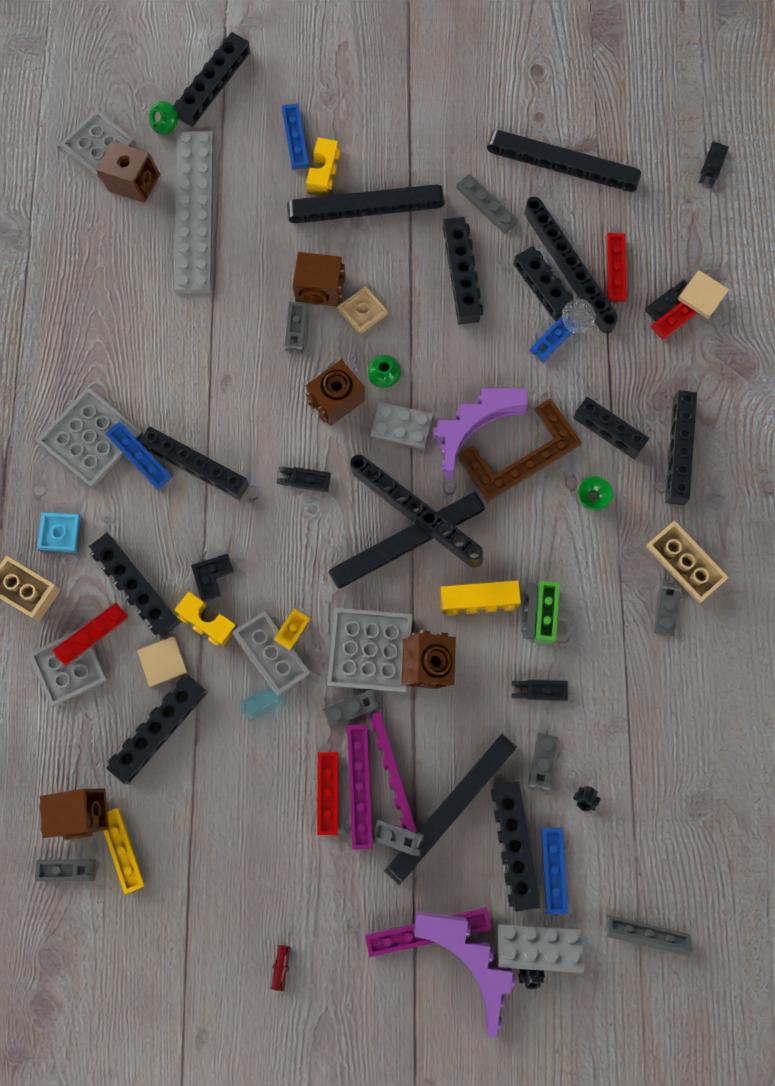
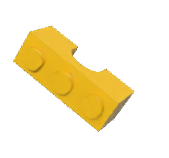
M317 138L314 160L315 163H320L324 166L319 169H309L306 180L307 193L328 196L329 190H332L334 183L332 177L337 172L336 161L337 159L340 160L341 156L338 141Z
M188 591L174 610L178 614L177 618L185 624L190 622L194 625L192 629L200 635L204 632L209 636L207 640L215 646L220 644L224 647L232 637V631L237 629V626L221 614L212 622L202 621V612L207 606Z

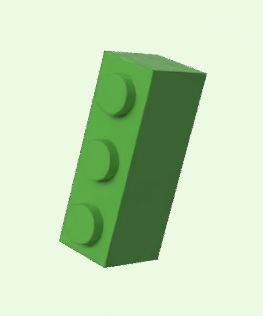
M540 581L537 585V610L533 643L553 644L556 641L559 582Z

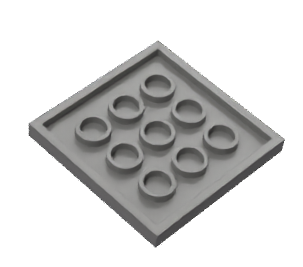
M87 387L36 441L93 489L124 456L105 433L119 421L137 440L143 436V432Z
M335 608L327 686L406 693V686H401L403 638L409 637L411 634L412 614Z

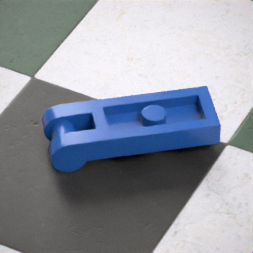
M563 315L529 351L533 355L536 354L539 360L544 363L577 329V325L567 316ZM542 345L547 348L545 351L540 349Z

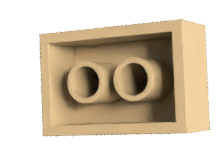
M6 555L0 564V599L40 622L61 589Z

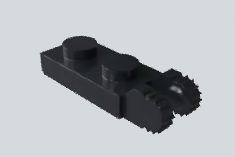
M712 141L700 173L699 184H702L706 176L712 177L709 187L713 188L729 146Z
M685 280L681 281L646 307L645 311L655 322L681 303L678 300L680 296L678 291L683 289L687 282Z
M279 467L278 472L292 475V479L277 478V484L328 493L331 479L330 472L298 467Z
M512 681V686L527 687V693H512L513 699L568 701V681Z

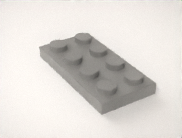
M263 611L232 631V635L278 697L309 676L310 671L293 648L289 650L274 640L279 630L267 613Z
M498 924V968L583 973L584 960L580 929Z

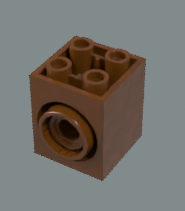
M114 141L106 149L105 155L96 169L109 192L143 203L146 202L161 175L149 152Z
M298 252L293 280L295 302L338 306L339 300L343 299L342 287L346 279L345 264H342V257Z
M342 359L306 385L307 403L312 409L316 408L322 422H327L330 426L365 401V386Z
M420 630L418 633H412L409 637L403 638L401 686L440 689L455 685L456 637H451L448 633L444 632L433 635L430 634V631Z
M105 788L78 789L40 796L39 809L41 812L40 829L42 838L63 837V840L91 837L93 832L109 830Z

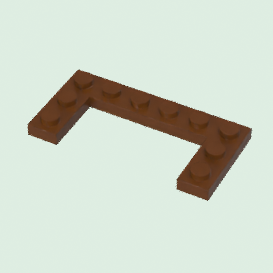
M551 398L535 407L534 411L554 439L497 474L493 475L473 445L457 454V458L487 502L581 446L582 442Z

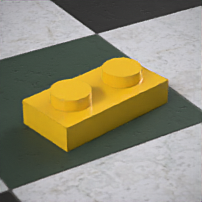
M294 608L274 640L290 650L310 618Z

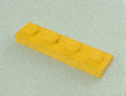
M115 808L107 812L109 830L103 832L125 895L146 885L120 808Z

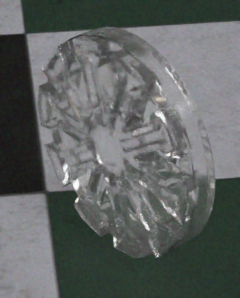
M575 299L566 304L563 309L562 318L568 330L576 334H583L593 327L596 315L594 308L586 300Z

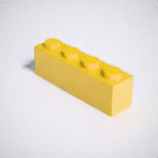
M518 581L442 586L440 588L442 613H447L448 616L458 615V612L466 611V614L478 613V610H485V612L490 613L505 608V611H513L521 604Z

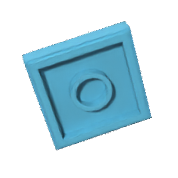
M42 512L37 549L39 551L77 553L81 515Z

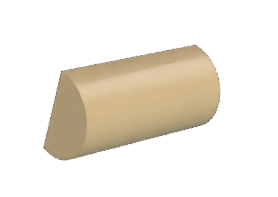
M675 520L645 546L699 604L729 578Z

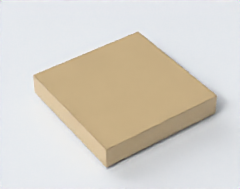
M698 270L678 300L709 319L729 289Z
M366 286L337 306L341 314L360 335L388 315V310Z
M174 636L137 650L150 688L188 673Z

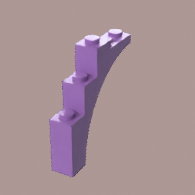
M482 388L481 395L477 396V404H460L459 411H456L455 420L437 421V427H433V439H437V446H441V455H445V461H441V472H445V479H453L457 454L464 442L476 430L496 419L526 413L527 389Z
M416 911L414 936L431 940L446 947L458 956L472 971L479 983L484 998L486 1033L488 1037L496 1038L497 1031H500L502 1026V1018L499 1017L500 1009L504 1007V995L502 993L510 994L511 988L515 987L516 977L511 968H498L497 965L488 964V962L492 963L493 949H490L488 942L466 939V937H470L471 925L468 924L466 917Z

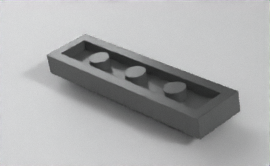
M470 174L457 184L456 188L504 234L518 224V219Z
M611 915L607 918V937L690 957L692 952L691 934Z

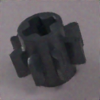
M580 786L574 796V800L578 801L576 806L582 811H595L596 806L599 805L601 798L596 797L598 791L590 786L583 788Z
M519 969V983H525L527 989H537L541 986V983H544V970Z

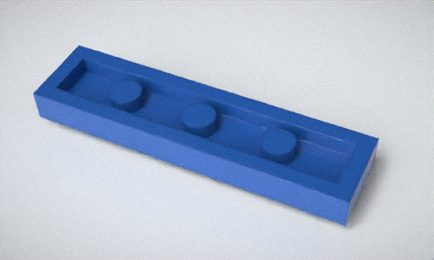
M299 104L282 105L292 170L309 168Z
M120 421L105 433L157 490L172 478Z
M541 828L546 914H568L563 828Z

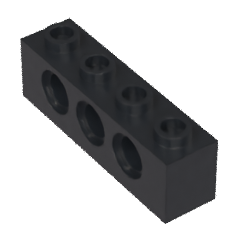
M531 246L515 256L514 267L553 320L572 309L574 304L572 294L566 291L563 282L555 276L552 267L546 264L539 250Z
M588 396L576 410L573 419L634 460L650 439Z

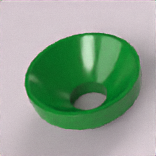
M166 101L156 102L149 112L151 128L161 135L172 133L178 122V114L175 107ZM156 112H160L161 115L159 122L155 121Z
M377 356L368 366V378L377 387H391L400 379V365L391 356ZM386 363L390 368L388 371L382 372L379 370V365Z
M598 476L588 477L580 484L578 489L580 503L592 511L604 509L610 504L613 497V490L609 482ZM596 492L599 499L591 501L588 498V493Z

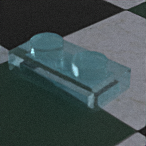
M272 688L239 702L247 721L284 705L281 696L277 697Z

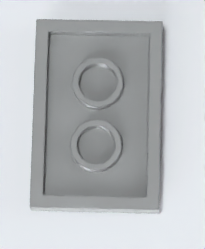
M379 402L370 438L425 450L433 414Z

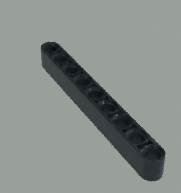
M501 130L492 131L487 145V150L492 154L628 192L637 190L641 177V171L635 167Z
M435 184L293 199L287 202L289 222L297 224L438 209L445 205L443 187Z
M530 197L526 202L525 217L598 328L603 333H611L618 322L617 313L542 200L538 197ZM605 320L610 321L612 324L606 323Z
M355 455L351 458L352 473L358 480L468 566L476 568L483 563V549L474 540L365 456ZM401 497H404V498H405V499L402 500V501L397 500V499H399V498H401ZM415 508L420 509V510L417 511V512H413V511H412V510L415 509ZM430 519L434 520V522L427 523L426 521ZM442 531H448V532H449L448 534H445V535L441 534ZM457 542L464 543L462 546L455 545ZM471 554H478V555H479V556L476 557V558L470 557Z
M473 492L437 511V513L456 527L480 514L486 508L478 494ZM430 519V520H427L426 522H427V523H432V522H434V520H431V519ZM413 524L330 569L328 573L337 589H340L434 538L416 524Z
M501 734L418 830V833L424 834L423 841L420 842L419 849H421L420 856L400 851L384 872L400 885L515 751L517 746L505 735Z

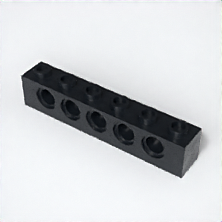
M233 32L224 38L222 45L214 51L211 59L204 64L201 72L194 77L193 82L184 90L180 99L175 101L174 107L180 121L194 127L251 53L248 40Z
M465 217L443 219V234L458 325L480 322V316L483 315V306L479 304L478 300L481 298L480 288H476L478 275L477 271L474 272L473 270L475 257L474 255L471 256L470 251L473 247L472 240L468 239V234H470L469 223H466ZM463 285H468L469 288H464V287H462V286H463ZM466 301H469V302H471L472 304L468 305V304H466L465 302H466Z
M678 390L673 398L665 503L685 505L690 499L697 392Z
M151 426L147 428L139 441L150 453L239 501L249 486L248 480L244 476Z
M108 532L89 546L93 551L90 555L96 562L101 561L104 565L101 569L108 577L113 576L115 579L113 584L119 591H125L127 594L125 599L131 606L134 604L139 609L136 611L143 621L145 619L149 621L150 625L148 628L155 636L159 634L163 638L181 623ZM114 553L113 559L106 561L107 555ZM120 568H126L123 575H118ZM137 582V587L129 590L130 584ZM145 596H148V603L142 605L141 599ZM161 611V616L158 619L152 618L154 612Z
M189 675L179 679L176 683V689L165 695L162 705L151 711L148 721L141 723L135 730L136 734L132 739L128 738L123 743V749L118 755L114 754L109 759V765L106 769L123 784L129 785L207 695L208 691ZM186 692L188 699L185 702H180V694ZM174 708V715L171 718H167V709ZM160 723L161 730L154 734L152 731L153 725ZM146 738L147 746L144 749H140V740ZM132 754L134 760L130 765H127L125 758L127 755Z
M520 782L493 785L494 789L491 790V797L497 806V810H494L495 821L500 824V831H497L499 844L503 843L504 852H501V860L503 865L506 864L507 873H504L506 886L510 888V894H507L509 907H513L515 912L540 908ZM505 798L510 799L513 803L510 810L503 808L502 802ZM508 819H513L516 822V828L513 831H509L506 828V821ZM512 840H517L519 843V849L516 852H512L509 848V843ZM515 861H520L523 865V869L519 873L513 871L512 866ZM519 882H524L526 885V891L523 894H518L516 891V885Z

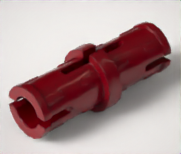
M278 945L276 961L272 967L274 969L270 988L272 990L284 991L286 973L289 971L288 960L291 946Z

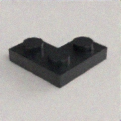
M229 554L191 565L201 601L206 602L221 597L216 579L234 573Z

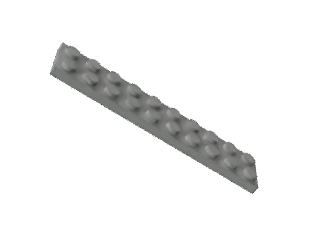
M178 131L174 262L175 293H211L213 131Z

